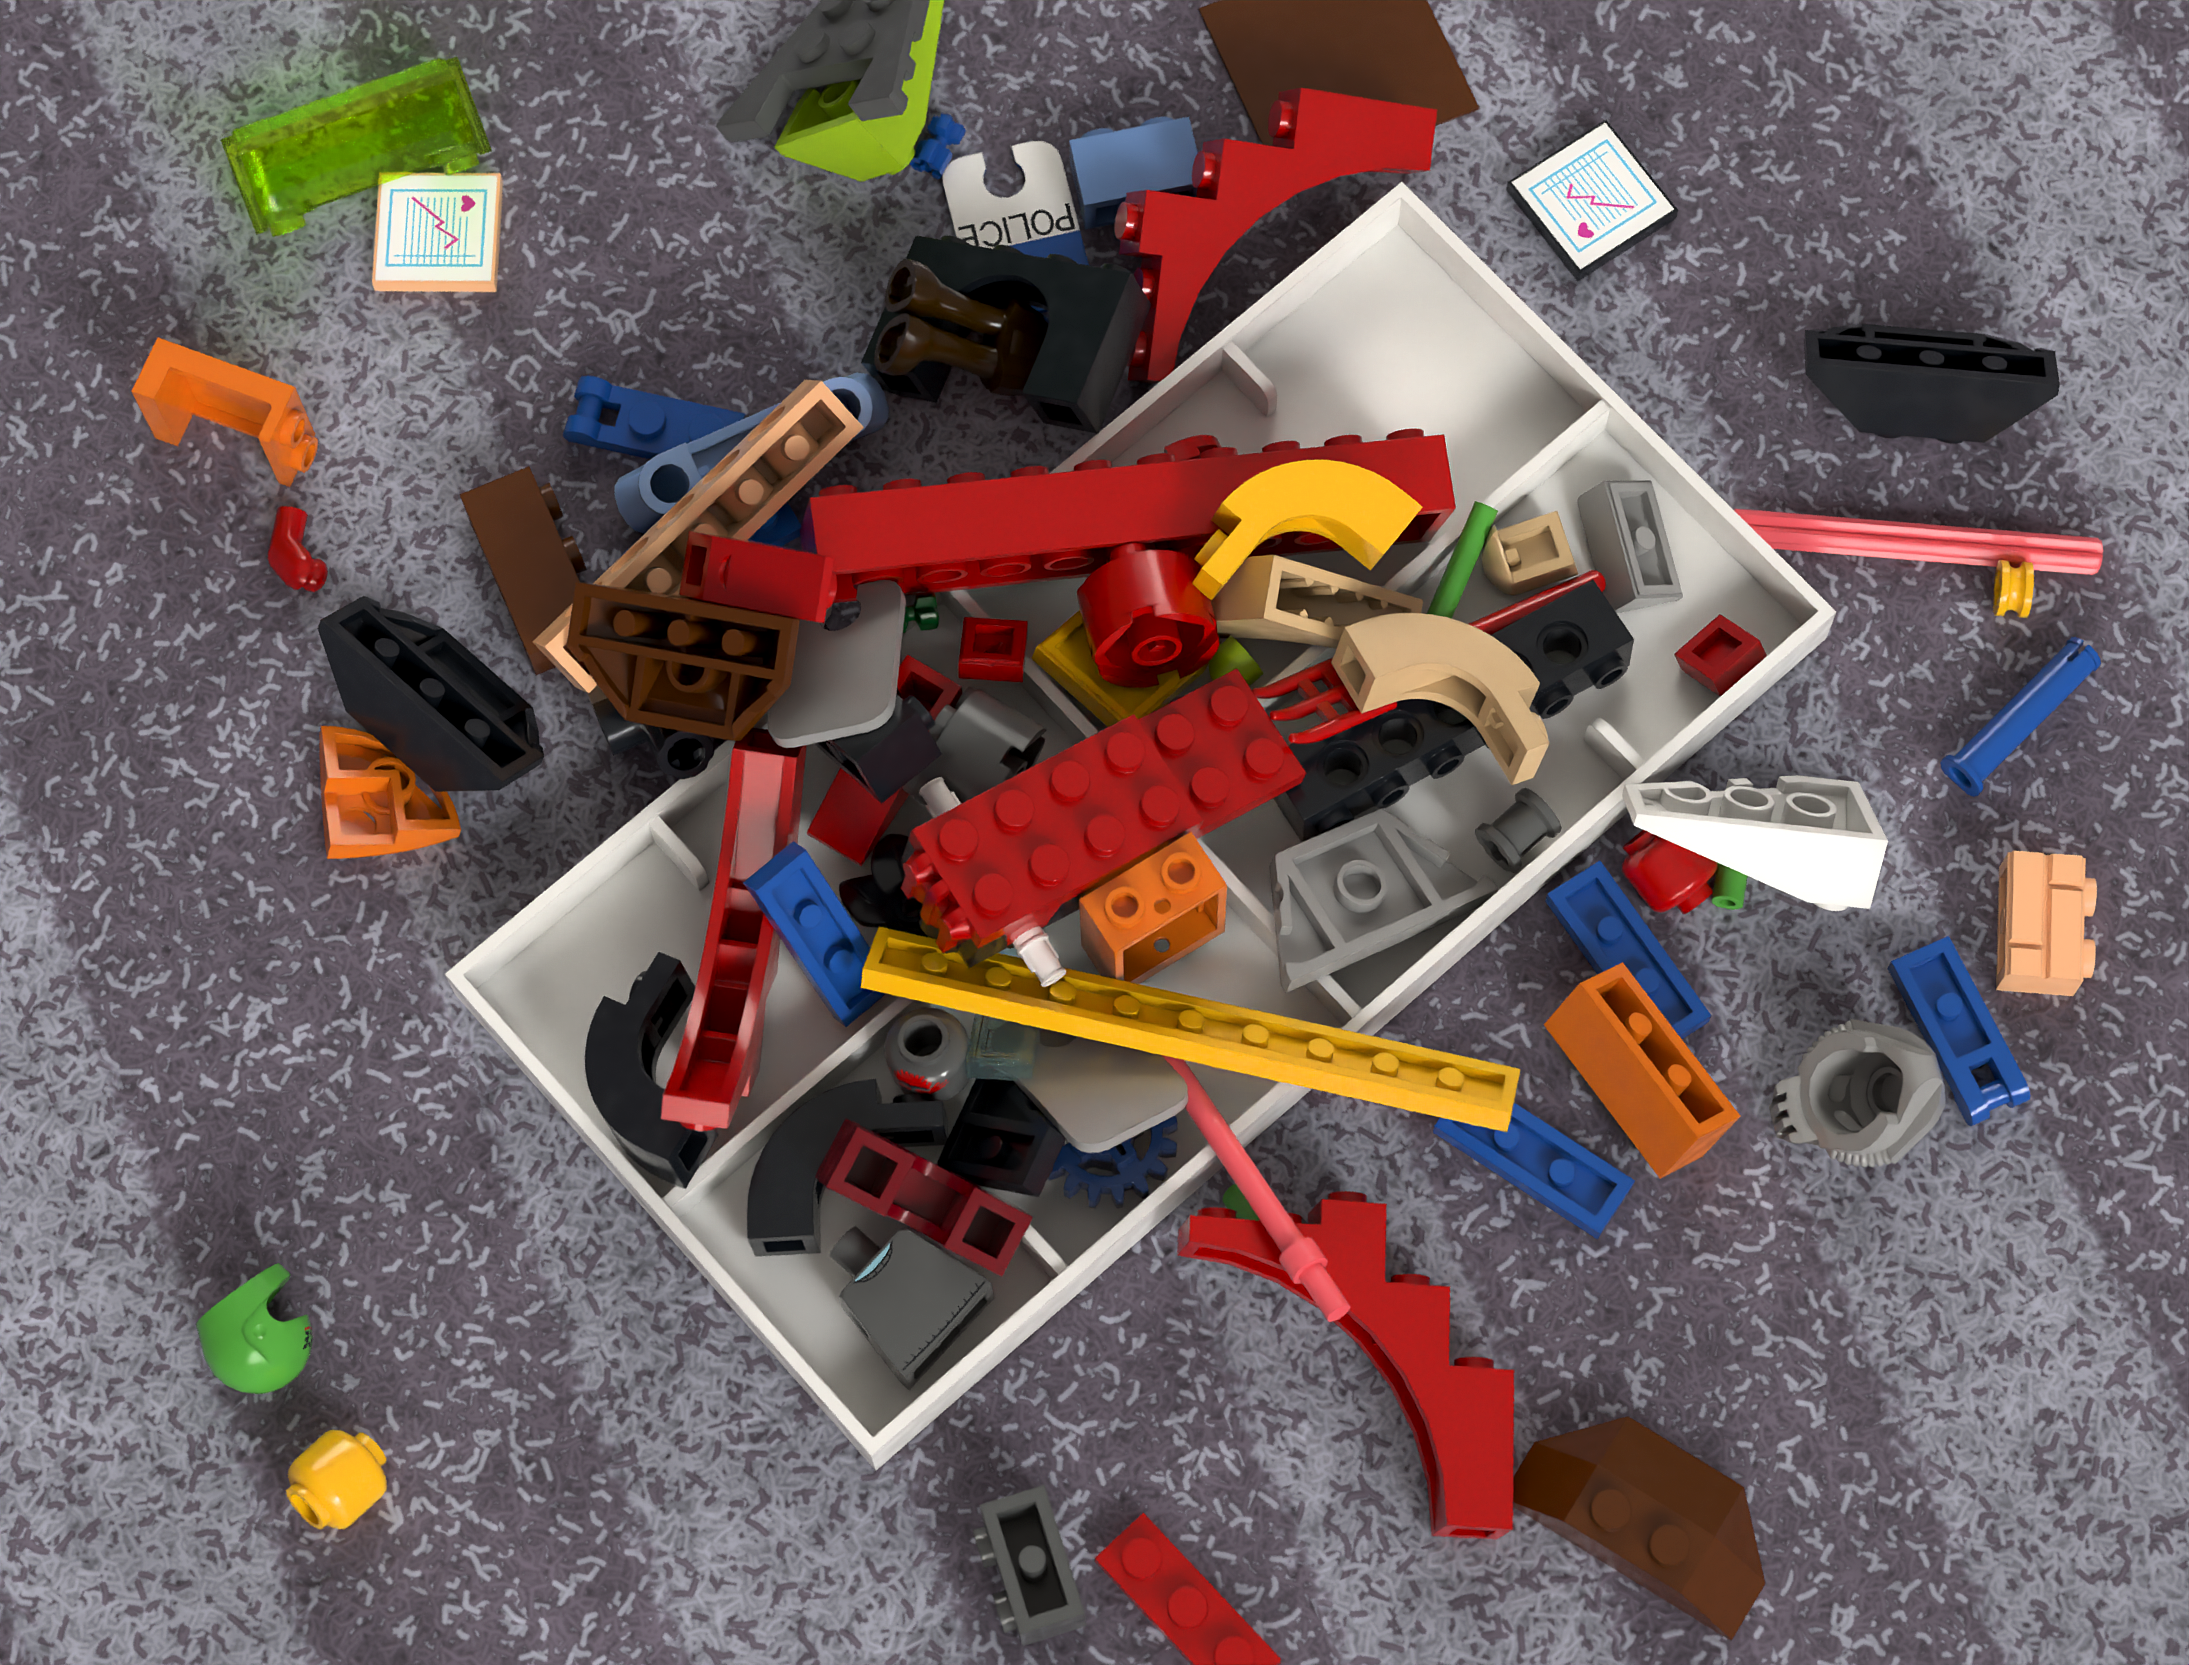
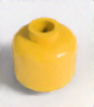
M329 1430L297 1457L289 1467L288 1478L291 1486L286 1490L287 1497L302 1518L315 1528L323 1529L327 1525L335 1529H346L375 1504L387 1490L386 1477L381 1468L386 1463V1456L378 1444L362 1432L353 1437L342 1430Z

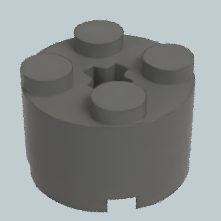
M969 686L961 695L954 708L948 704L944 706L934 721L935 726L929 730L942 755L903 786V791L913 796L915 801L925 806L927 803L920 796L919 790L929 781L942 777L949 791H953L962 804L1035 766L1045 743V738L1041 735L1047 731L1046 727L983 690H976Z

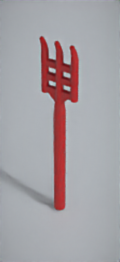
M1591 570L1468 624L1492 635L1591 580H1594L1601 592H1603L1606 587V581L1602 573L1597 570ZM1333 657L1270 685L1252 689L1256 698L1259 699L1277 698L1296 690L1303 697V701L1292 706L1271 711L1269 714L1271 720L1292 721L1302 719L1313 713L1320 717L1323 723L1305 731L1289 735V742L1296 744H1309L1327 739L1395 709L1398 703L1394 702L1361 714L1331 663ZM1322 680L1329 689L1320 693L1313 683ZM1340 702L1348 712L1339 715L1332 705Z

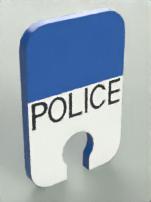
M1031 141L1011 146L1015 164L1025 175V183L1016 195L1007 198L994 196L986 190L983 184L986 167L982 152L957 158L948 164L943 173V188L956 237L974 246L993 249L995 245H1007L1026 255L1047 258L1049 254H1059L1074 260L1078 264L1089 265L1062 159L1058 150L1051 144L1043 141ZM1031 306L1040 313L1048 312L1045 309Z

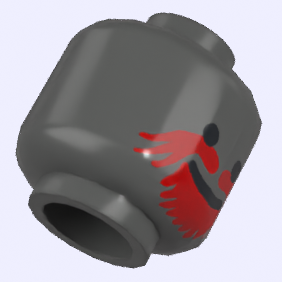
M922 1007L908 1011L901 1016L887 1033L884 1048L887 1065L894 1082L904 1094L919 1093L927 1096L932 1101H945L961 1092L971 1079L975 1062L972 1046L965 1028L954 1015L941 1008Z

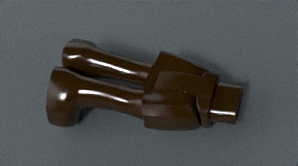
M903 259L899 262L888 281L885 292V305L887 311L900 315L893 318L884 327L878 338L874 359L876 369L888 375L900 376L910 372L922 361L940 362L979 376L981 383L991 393L1006 396H1024L1022 391L1045 339L1049 319L1033 307L1016 298L1006 299L1000 308L983 304L942 284L926 265L911 259ZM918 317H934L984 334L983 342L978 343L935 327Z

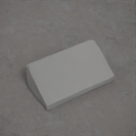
M1651 480L1603 481L1579 496L1578 508L1595 570L1602 573L1606 581V587L1602 593L1616 613L1678 601L1683 598Z

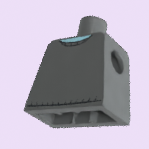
M855 1226L841 1237L830 1252V1257L853 1277L839 1295L842 1308L901 1384L908 1390L917 1383L994 1299L993 1285L984 1276L905 1228L898 1230L880 1248Z

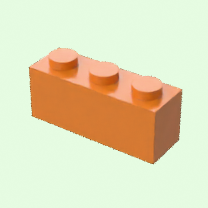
M1623 962L1579 983L1544 1024L1545 1028L1660 1179L1703 1157L1741 1117Z

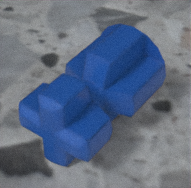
M949 114L933 116L927 131L934 138L920 140L915 149V155L910 162V165L919 172H923V170L931 172L934 169L932 176L935 179L942 177L952 159V153L946 146L951 144L959 145L966 133L964 125L953 122V118Z

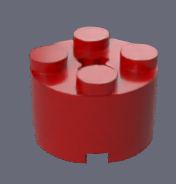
M1141 543L1124 544L1115 548L1110 554V562L1094 571L1076 591L1091 656L1098 667L1099 674L1105 681L1128 688L1159 685L1157 675L1177 669L1181 679L1202 668L1215 655L1219 648V636L1211 600L1192 584L1202 569L1201 564L1194 559L1196 557L1195 554L1171 550H1147V547Z

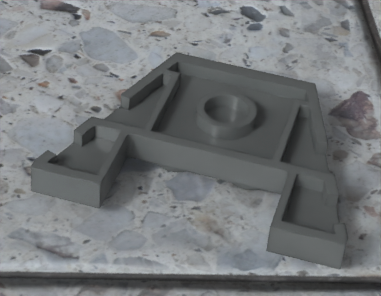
M820 0L720 118L715 127L726 140L731 142L768 137L794 91L861 79L848 105L861 121L903 115L908 102V97L902 91L903 81L913 78L916 63L909 55L912 40L916 42L922 38L930 0Z

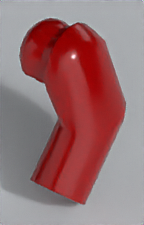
M280 506L277 508L268 549V562L288 587L294 590H299L302 587L306 591L316 592L325 584L328 568L323 560L312 558L311 553L302 545L308 514L299 508Z

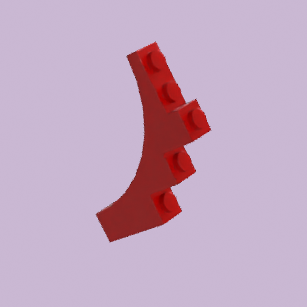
M1308 88L1279 92L1278 100L1271 107L1268 118V132L1271 137H1274L1273 146L1225 138L1203 142L1202 151L1197 153L1192 167V184L1197 188V197L1152 190L1126 193V200L1120 204L1115 218V235L1117 239H1121L1119 254L1142 258L1141 267L1136 269L1134 276L1152 304L1127 363V366H1129L1127 381L1158 384L1174 371L1181 334L1201 288L1226 251L1259 218L1297 193L1339 176L1362 172L1412 174L1430 171L1437 110Z
M753 727L741 741H736L732 748L721 850L706 939L684 1035L672 1073L663 1093L661 1119L680 1122L685 1128L696 1131H709L717 1127L728 1129L741 1096L749 1097L760 1071L766 998L777 975L780 937L743 882L793 841L798 843L807 745L793 748L781 747L773 740L768 729Z
M1338 1191L1329 1193L1327 1199H1321L1308 1213V1224L1302 1223V1216L1288 1213L1303 1237L1314 1239L1328 1260L1325 1267L1326 1271L1350 1305L1349 1311L1333 1322L1361 1347L1388 1383L1413 1432L1427 1482L1431 1536L1499 1539L1513 1530L1514 1370L1495 1369L1494 1361L1484 1357H1461L1454 1360V1366L1449 1365L1450 1286L1430 1285V1277L1420 1274H1397L1391 1276L1390 1282H1385L1387 1204L1367 1202V1195L1360 1192ZM1208 1207L1197 1210V1216L1190 1215L1178 1229L1177 1256L1234 1266L1276 1282L1319 1309L1303 1283L1295 1284L1280 1263L1279 1257L1282 1252L1260 1220L1237 1219V1212L1233 1209Z

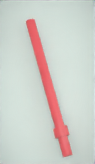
M1161 1055L1185 1080L1188 1087V1103L1185 1109L1282 1252L1279 1261L1295 1284L1303 1283L1327 1321L1332 1322L1344 1316L1349 1311L1350 1305L1326 1271L1325 1267L1328 1260L1314 1239L1303 1237L1185 1060Z

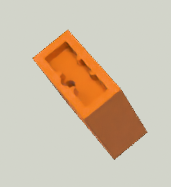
M1192 832L1079 899L1081 946L1101 976L1140 984L1225 932L1227 884ZM1158 940H1166L1170 947L1165 952H1159L1155 949L1154 944Z

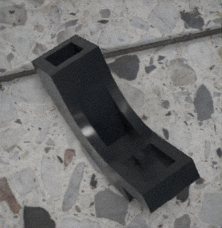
M658 952L647 971L641 972L633 982L626 1005L606 996L602 998L590 1024L586 1040L585 1072L592 1099L625 1152L649 1173L686 1189L719 1134L716 1129L696 1131L685 1128L680 1122L661 1119L662 1100L665 1089L656 1084L658 1058L665 1043L690 1005L695 985L679 959Z
M870 1079L844 1084L825 1091L796 1109L783 1121L763 1148L751 1178L747 1203V1239L755 1257L821 1253L820 1206L826 1186L815 1175L845 1118L902 1147L945 1145L949 1134L948 1118L943 1100L932 1101L925 1095L909 1093L894 1097L893 1103L882 1104V1096L877 1080Z

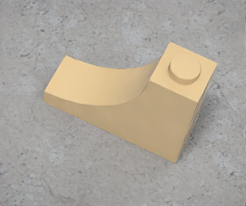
M1265 555L1247 557L1212 599L1211 604L1219 638H1229L1232 636L1233 638L1278 640L1336 649L1345 626L1381 615L1421 613L1423 600L1280 556Z

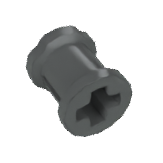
M1528 788L1519 790L1515 794L1516 803L1491 825L1482 823L1475 829L1477 840L1486 853L1501 868L1512 873L1521 867V858L1545 836L1554 838L1562 829L1560 821L1548 804Z

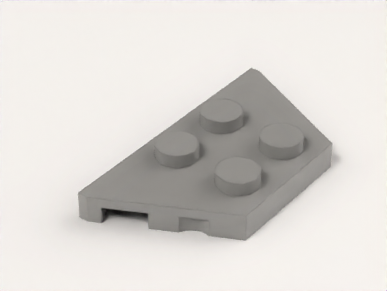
M1383 808L1276 853L1269 866L1281 986L1285 993H1288L1472 911L1491 898L1498 891V887L1494 881L1485 875L1479 881H1476L1447 862L1446 860L1450 852L1430 839L1416 836L1406 823Z

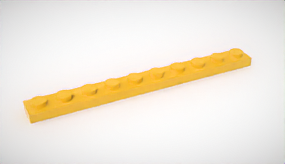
M879 926L863 966L861 988L1504 1132L1508 1131L1521 1070L1519 1068L1065 968L1066 974L1061 979L1047 987H1042L1035 972L1031 973L1022 958L997 953L968 968L958 952L942 953L935 943L936 939Z

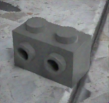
M1045 1485L981 1504L980 1510L984 1526L972 1531L984 1569L997 1565L1004 1590L992 1595L1004 1633L1017 1629L1021 1645L1025 1646L1085 1627L1084 1608Z

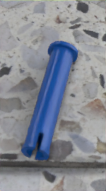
M2071 637L2065 646L1955 756L1946 755L1941 760V769L1944 774L1968 795L1978 796L1984 789L1982 782L2093 671L2100 667L2101 659L2097 652L2088 644L2079 653L2077 650L2083 645L2084 640Z

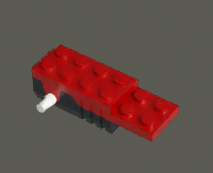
M1236 668L1140 719H1137L1133 714L962 804L955 793L949 791L942 777L929 781L919 790V794L927 803L925 806L933 819L911 830L901 859L906 875L901 889L908 899H917L920 903H923L918 916L920 928L925 934L937 938L935 943L942 953L958 952L967 967L970 968L1006 948H1015L1017 955L1022 957L1031 973L1035 972L1042 987H1047L1061 979L1066 974V970L1058 961L1059 956L1049 942V936L1043 931L1045 927L1079 910V899L1186 834L1192 832L1196 839L1301 784L1306 772Z

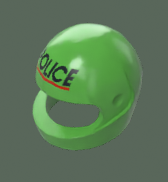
M280 1263L265 1269L241 1285L206 1312L196 1323L204 1359L214 1376L226 1386L240 1392L264 1394L285 1387L301 1373L311 1354L313 1334L308 1315L282 1322L275 1320L268 1313L267 1306L291 1277V1274Z

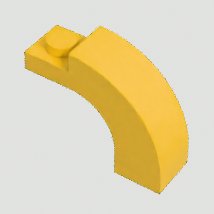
M1303 460L1275 466L1244 482L1222 502L1211 520L1229 536L1218 529L1194 559L1203 567L1192 584L1212 601L1257 546L1275 535L1292 531L1311 532L1327 537L1371 571L1421 510L1422 506L1389 480L1356 465L1331 460Z

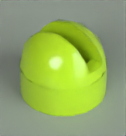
M1230 636L1219 645L1217 652L1209 661L1210 677L1213 681L1237 668L1250 687L1264 673L1244 647Z

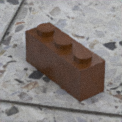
M530 466L459 495L536 675L556 668V666L536 647L533 641L573 603L575 583L580 582L577 574L587 569L574 537L569 536L561 540L554 524L555 520L564 516L550 483L538 487Z

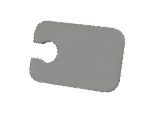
M877 580L859 584L856 599L861 606V611L858 618L846 628L835 631L824 629L825 622L831 615L832 605L826 610L824 623L799 619L791 685L769 710L768 732L777 745L784 748H793L870 732L884 725L893 715L906 606L905 595L896 582Z
M1016 1022L1000 1030L992 1040V1050L994 1051L993 1055H995L993 1057L995 1060L1002 1062L997 1064L1007 1075H1014L1009 1077L1070 1144L1079 1151L1100 1153L1111 1149L1175 1116L1188 1103V1087L1185 1080L1159 1054L1085 1039L1079 1036L1067 1045L1048 1047L1036 1041L1032 1026Z

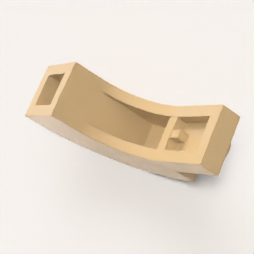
M1395 613L1381 615L1344 627L1331 663L1361 714L1407 699H1426L1445 704L1463 714L1478 729L1511 785L1534 778L1550 743L1542 719L1536 713L1529 710L1540 682L1521 658L1491 635L1469 624L1433 614Z

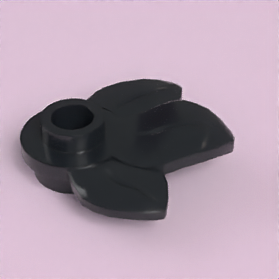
M888 834L874 848L870 863L872 874L848 879L839 884V895L843 906L850 916L862 926L878 928L879 926L933 938L925 934L920 928L918 916H907L909 912L921 909L923 904L917 899H908L901 889L906 876L901 859L909 837L903 834Z

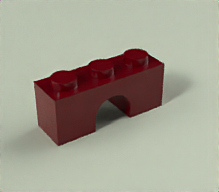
M845 1118L815 1175L827 1188L884 1217L887 1215L935 1240L946 1249L1001 1277L1033 1219L1031 1215L1017 1205L848 1118Z

